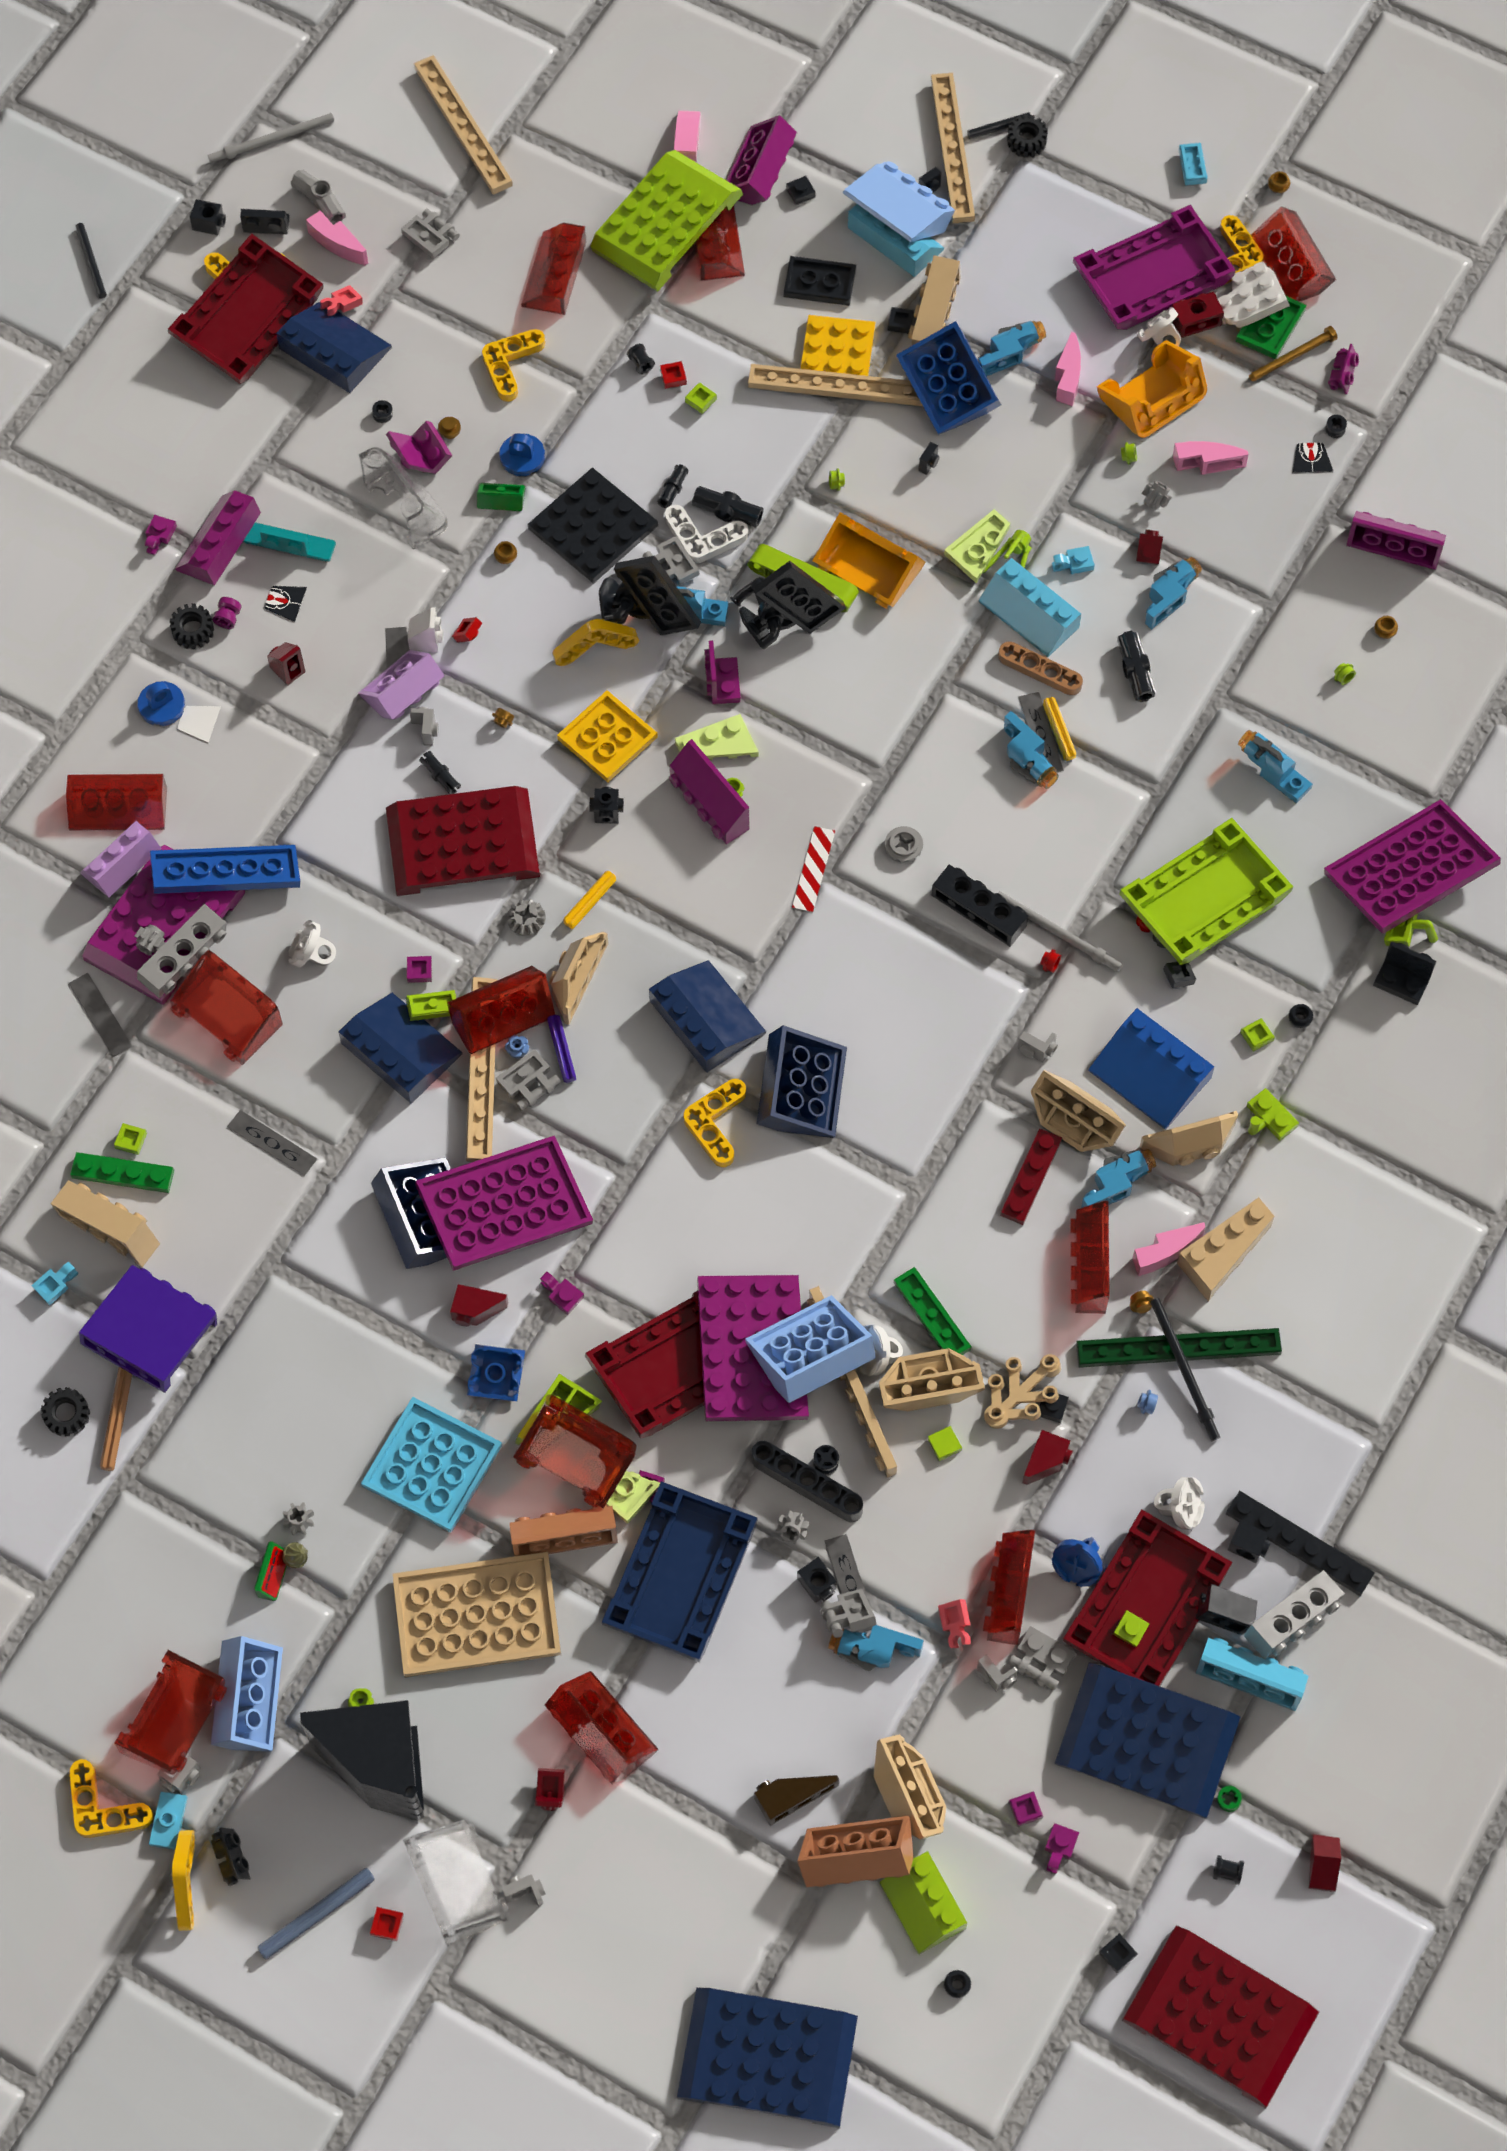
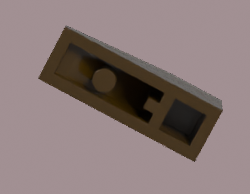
M837 1775L776 1779L773 1782L767 1780L756 1787L757 1791L754 1792V1799L771 1826L838 1787L839 1778Z

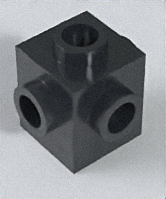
M611 787L595 788L594 797H590L589 810L594 812L595 823L619 824V812L624 811V798H619V789Z

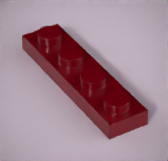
M1039 1128L1000 1216L1024 1225L1062 1142V1137Z

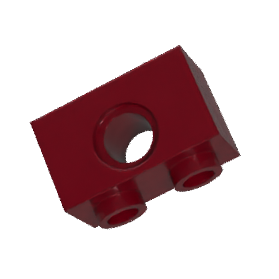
M1215 292L1202 293L1194 298L1179 300L1172 304V307L1178 313V316L1172 323L1181 338L1222 326L1224 311Z

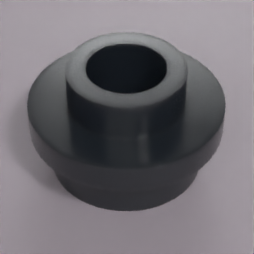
M1298 1004L1290 1009L1288 1018L1293 1026L1305 1028L1311 1024L1313 1012L1307 1005ZM1300 1014L1303 1015L1305 1019H1298L1296 1016Z
M961 1970L949 1972L944 1980L945 1991L953 1998L966 1996L971 1989L970 1977ZM953 1981H961L963 1984L962 1988L955 1989L952 1986Z

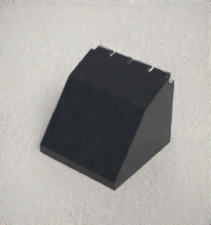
M408 1700L300 1713L301 1725L312 1749L370 1808L412 1820H422L424 1818L418 1727L411 1726Z

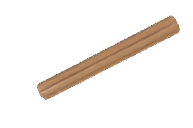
M120 1367L118 1368L100 1461V1467L105 1471H113L115 1468L132 1380V1374Z

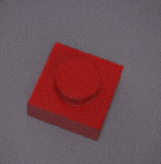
M682 361L660 365L665 389L687 385Z
M477 617L465 618L452 637L457 642L472 641L478 635L482 622Z
M377 1907L370 1935L397 1941L404 1914Z

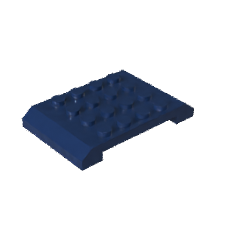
M661 1481L652 1501V1508L620 1584L604 1615L602 1625L700 1662L750 1544L758 1517Z
M1089 1662L1054 1764L1207 1819L1241 1716Z
M696 1987L677 2099L702 2104L706 2102L840 2128L858 2016L844 2011L714 1988Z

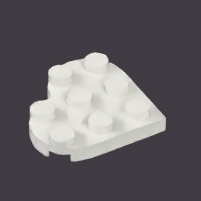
M1263 262L1256 263L1253 267L1235 273V276L1232 277V292L1218 298L1224 311L1222 323L1225 326L1227 324L1236 325L1237 328L1249 325L1289 306L1275 273L1271 268L1266 267V264Z

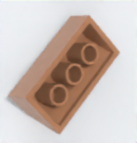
M598 1504L593 1506L592 1509L583 1511L579 1508L567 1510L565 1514L559 1515L545 1513L540 1518L535 1519L520 1517L515 1519V1522L509 1523L514 1556L542 1552L554 1554L618 1543L613 1507L606 1504Z
M902 1816L808 1828L797 1860L806 1887H824L830 1884H849L855 1881H874L879 1878H898L909 1875L913 1862L910 1817Z

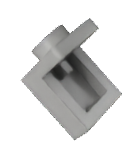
M426 707L411 708V723L423 724V744L433 746L434 737H438L439 731L438 722H435L434 709Z
M1023 1031L1019 1037L1018 1049L1026 1057H1033L1043 1063L1046 1057H1051L1057 1049V1034L1052 1032L1047 1041L1043 1042Z
M987 1654L978 1660V1676L985 1684L989 1682L996 1692L1001 1688L1007 1690L1016 1683L1017 1680L1015 1678L1018 1675L1016 1667L1002 1675Z
M188 1756L173 1778L161 1770L158 1772L157 1775L161 1780L160 1785L170 1793L176 1790L183 1794L188 1785L192 1786L200 1776L199 1770L201 1767L197 1761Z
M532 1874L521 1878V1876L513 1877L506 1881V1885L502 1887L507 1903L533 1892L539 1906L543 1904L541 1896L546 1895L540 1879L534 1881Z

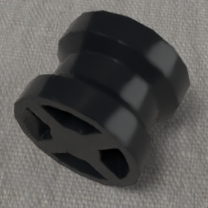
M822 1445L815 1450L813 1458L814 1468L827 1476L836 1472L839 1466L838 1451L830 1445Z

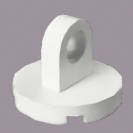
M1170 307L1169 311L1164 310L1148 322L1145 331L1143 329L1138 331V337L1142 342L1152 337L1156 344L1159 345L1163 342L1164 336L1172 335L1176 340L1175 345L1179 346L1181 336L1171 323L1178 316V313L1173 307Z
M311 920L304 922L303 926L306 927L303 931L299 930L295 934L291 943L289 956L292 959H289V963L298 968L304 966L308 960L320 965L331 963L336 956L335 946L330 941L319 937L320 924ZM321 946H325L328 950V956L325 959H321L318 955V949Z
M864 1325L863 1327L873 1336L876 1358L858 1367L862 1374H867L868 1376L880 1375L885 1371L889 1363H894L898 1357H901L903 1348L896 1339L888 1337L880 1326Z
M1181 1477L1176 1482L1174 1488L1164 1489L1156 1495L1154 1505L1162 1515L1172 1516L1179 1528L1191 1529L1196 1527L1203 1517L1205 1504L1204 1501H1201L1200 1495H1204V1491L1196 1478ZM1171 1499L1168 1505L1163 1506L1166 1500Z

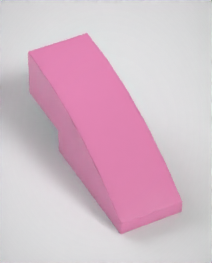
M678 111L674 150L696 162L700 111Z
M321 211L306 219L308 233L327 250L351 262L361 265L368 264L366 249L341 221L333 225Z
M1071 332L1055 373V380L1059 381L1056 401L1073 406L1077 395L1081 370L1079 342L1074 332Z
M1206 441L1175 443L1173 459L1177 471L1199 467L1201 475L1246 467L1249 455L1247 450L1235 446Z
M1205 1223L1158 1233L1155 1235L1154 1245L1135 1249L1132 1259L1138 1276L1154 1272L1177 1260L1181 1251L1203 1236L1206 1227Z

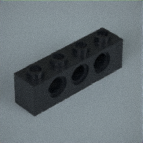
M949 864L932 885L931 896L1009 947L1013 945L1027 927L1029 915L1021 907L1008 903L1001 894L988 890L981 881L971 879L961 868H954ZM957 889H964V890H966L967 892H965V893H959V892H957L956 890H957ZM977 902H984V903H986V905H985V906H979V905H977L976 903H977ZM1001 914L1006 916V918L999 919L996 915Z

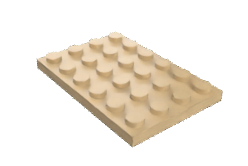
M548 1552L393 1573L404 1677L561 1655Z

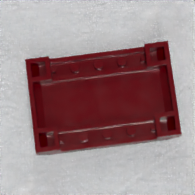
M251 233L238 248V254L191 308L185 314L181 313L168 328V333L239 384H242L253 375L278 346L276 333L291 317L311 307L317 301L324 288V284Z
M509 786L396 801L386 807L397 896L421 893L420 889L513 876H516V880L540 877L527 788Z
M698 1290L692 1293V1297L636 1329L610 1343L606 1341L585 1353V1358L639 1438L649 1437L704 1406Z
M1141 1509L1087 1602L1064 1636L1063 1642L1107 1668L1161 1686L1199 1622L1196 1619V1614L1198 1613L1201 1594L1207 1595L1208 1586L1211 1584L1220 1587L1233 1562ZM1126 1610L1149 1623L1136 1648L1113 1635Z
M1176 1925L1122 2021L1144 2035L1148 2034L1240 2090L1242 2095L1266 2109L1316 2020L1319 2011L1309 2002L1193 1932Z

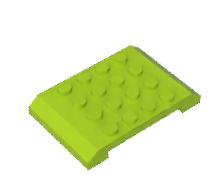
M676 150L666 152L597 230L590 247L597 255L658 292L672 276L670 270L724 208L730 210L743 195L742 190Z
M1230 818L1213 829L1210 836L1142 880L1138 878L1122 888L1119 895L1181 965L1191 962L1280 903L1292 891L1294 886L1237 822Z

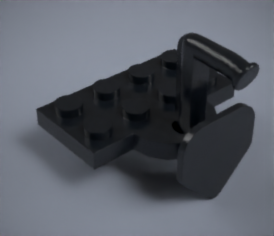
M655 555L617 562L613 570L622 583L618 585L614 578L608 577L603 580L598 594L602 620L624 624L628 615L638 619H649L660 635L698 629L701 624L700 619Z
M791 561L782 565L765 579L761 577L754 579L733 597H730L733 603L741 607L739 608V613L743 624L763 650L777 640L781 630L798 625L811 634L846 608L843 600ZM753 593H755L759 604L758 615H755L744 606L741 607V603Z

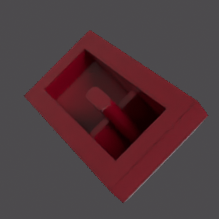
M1312 1835L1308 1889L1336 1892L1342 1859L1340 1838Z

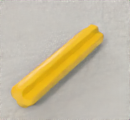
M1054 697L1046 698L1043 700V707L1063 759L1065 761L1073 760L1076 758V751Z
M605 871L564 917L563 923L570 929L575 928L616 882V876L610 871Z

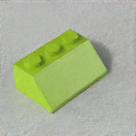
M928 1851L913 1858L909 1875L898 1878L887 1877L880 1881V1885L918 1954L966 1929L967 1921Z

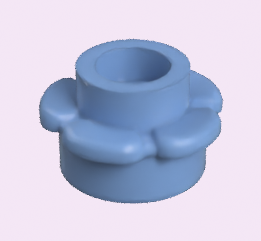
M513 1035L508 1039V1043L505 1044V1050L513 1058H522L529 1051L528 1040L524 1036L518 1037Z
M1148 1390L1146 1394L1141 1393L1138 1399L1137 1407L1141 1408L1142 1414H1152L1155 1410L1158 1395L1151 1393V1390Z

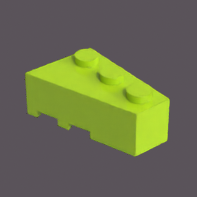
M559 1373L518 1434L515 1443L537 1457L597 1411L602 1401Z

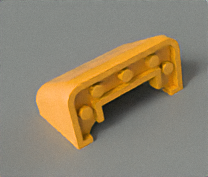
M1168 340L1154 348L1151 355L1153 366L1121 388L1118 382L1113 379L1105 380L1096 386L1100 399L1134 434L1141 438L1148 437L1200 402L1207 393V383L1201 359Z
M841 512L838 514L812 560L818 564L817 568L828 573L832 572L877 598L875 603L885 609L888 606L894 607L926 563L917 555L871 531Z

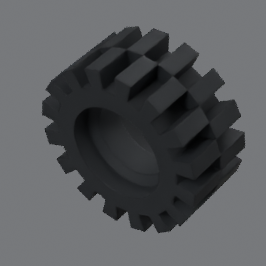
M1027 114L1023 115V119L1020 116L1016 117V121L1013 119L1008 127L1007 137L1008 147H1011V151L1013 153L1017 151V156H1020L1021 153L1024 154V158H1027L1028 154L1031 157H1035V152L1038 155L1041 154L1047 143L1048 129L1045 122L1041 123V118L1039 117L1035 120V115L1027 118ZM1022 133H1031L1036 137L1027 140L1021 138L1019 135Z
M192 603L190 608L188 604H185V609L183 610L181 607H178V614L173 612L172 618H170L171 632L179 646L183 644L186 649H188L189 645H191L192 649H196L198 644L201 648L204 646V641L208 644L210 642L209 637L212 638L214 635V626L209 611L207 609L204 610V607L201 605L197 608L194 603ZM190 621H197L201 624L199 629L192 632L185 631L183 626Z
M65 1387V1390L57 1388V1392L53 1393L51 1391L49 1393L50 1397L48 1399L45 1397L43 1400L45 1404L44 1406L41 1405L42 1419L49 1430L59 1436L62 1434L70 1436L71 1433L75 1435L80 1428L83 1430L85 1422L88 1423L89 1405L83 1395L77 1390H71L69 1387ZM63 1403H70L75 1407V1414L68 1421H61L56 1417V1410Z

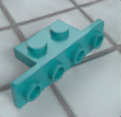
M256 522L243 543L325 562H330L336 546L335 540Z

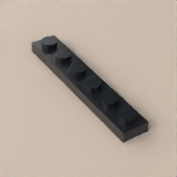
M1242 1491L1238 1492L1226 1511V1515L1237 1522L1241 1520L1269 1533L1268 1541L1319 1572L1324 1570L1332 1580L1360 1597L1375 1572Z

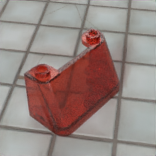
M207 950L199 958L170 1000V1009L178 1018H188L190 1016L222 1042L225 1048L223 1053L228 1059L233 1062L237 1060L242 1065L283 1025L277 1005L210 950Z
M548 1394L515 1451L513 1458L517 1459L516 1462L526 1469H530V1467L536 1468L537 1465L543 1467L581 1489L585 1497L584 1501L593 1507L600 1506L604 1509L634 1459L637 1445L625 1435L562 1399Z
M167 1650L161 1661L165 1664L162 1673L158 1672L156 1675L158 1678L133 1724L129 1723L127 1726L129 1733L120 1732L114 1744L123 1755L174 1775L176 1772L180 1773L187 1763V1753L216 1702H221L224 1698L227 1687L224 1686V1677Z

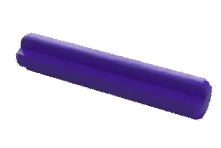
M557 1014L549 1016L547 1019L563 1082H574L576 1074L561 1018Z

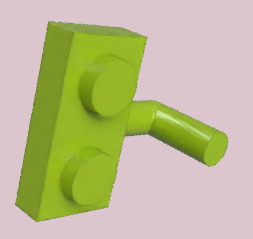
M1418 914L1386 932L1384 942L1386 946H1389L1391 942H1395L1409 947L1414 929L1425 930L1430 943H1435L1438 940V936L1430 920H1417Z
M1266 1088L1247 1102V1107L1255 1115L1249 1123L1248 1133L1250 1135H1256L1264 1127H1267L1281 1141L1299 1126V1122Z

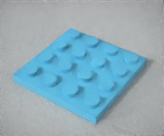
M412 1397L361 1482V1485L371 1492L452 1533L501 1449L502 1442Z

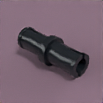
M676 464L670 478L665 481L664 490L657 500L661 507L667 508L672 506L676 495L681 492L682 483L689 473L688 468L684 465Z
M431 751L424 753L423 755L426 758L424 759L421 756L419 761L432 774V779L438 781L448 794H455L457 792L455 787L460 789L461 784L448 772L449 768L446 765H442Z

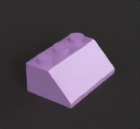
M409 650L358 692V694L383 718L393 720L401 717L408 706L419 702L427 690L437 687L440 683L439 680L444 677V674L429 653Z
M135 821L87 865L80 874L106 896L110 897L150 860V851L161 850L162 848L152 834Z

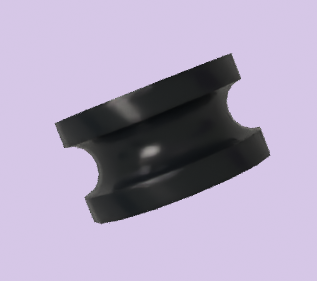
M385 400L375 402L372 407L373 419L379 423L390 421L393 416L392 405ZM385 409L387 410V413H386V414L383 413V412L379 414V412H378V410H381V411H384Z
M1337 414L1330 416L1327 419L1325 428L1328 436L1332 438L1342 437L1347 427L1346 419ZM1334 424L1336 426V424L1340 425V429H1338V427L1335 429L1332 427V425Z

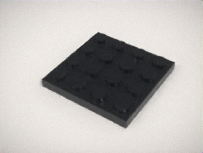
M592 467L527 525L533 534L594 584L658 527V521Z

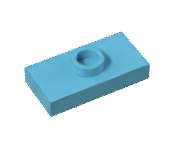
M1201 143L1179 145L1178 150L1185 185L1207 184L1208 178Z
M160 1792L149 1841L150 1846L175 1850L188 1800L186 1795Z

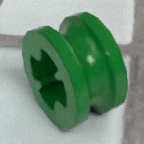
M1225 1786L1219 1791L1218 1804L1224 1811L1234 1812L1241 1805L1242 1795L1236 1787ZM1230 1793H1233L1234 1799H1237V1802H1231L1229 1805H1226L1224 1803L1225 1798L1222 1799V1796H1228Z

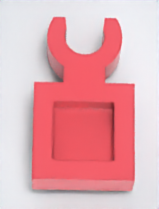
M349 285L331 293V298L322 299L320 301V308L322 310L327 308V315L333 316L339 309L347 312L362 305L363 298Z
M958 1599L938 1605L943 1631H950L948 1637L950 1648H959L957 1642L959 1637L961 1638L962 1645H970V1636L964 1629V1627L970 1626L965 1599Z

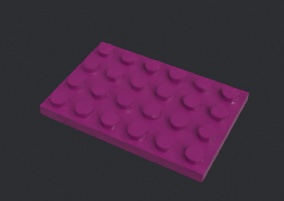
M1440 799L1326 866L1324 874L1384 934L1501 864V858Z
M555 1135L417 1180L415 1184L453 1271L593 1223L590 1211Z
M799 1275L698 1276L697 1290L705 1422L808 1420L807 1394L788 1403L774 1388L745 1341L746 1338L801 1311Z

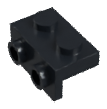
M241 209L240 218L243 232L288 235L290 215L286 211Z

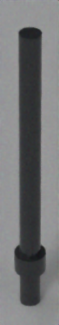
M1155 1298L1150 1303L1196 1405L1199 1421L1201 1424L1204 1423L1211 1441H1215L1221 1438L1213 1421L1215 1418L1214 1414L1205 1403L1160 1298Z

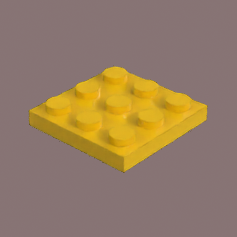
M808 315L800 369L869 376L875 322Z
M608 690L557 734V740L607 783L658 738V733Z

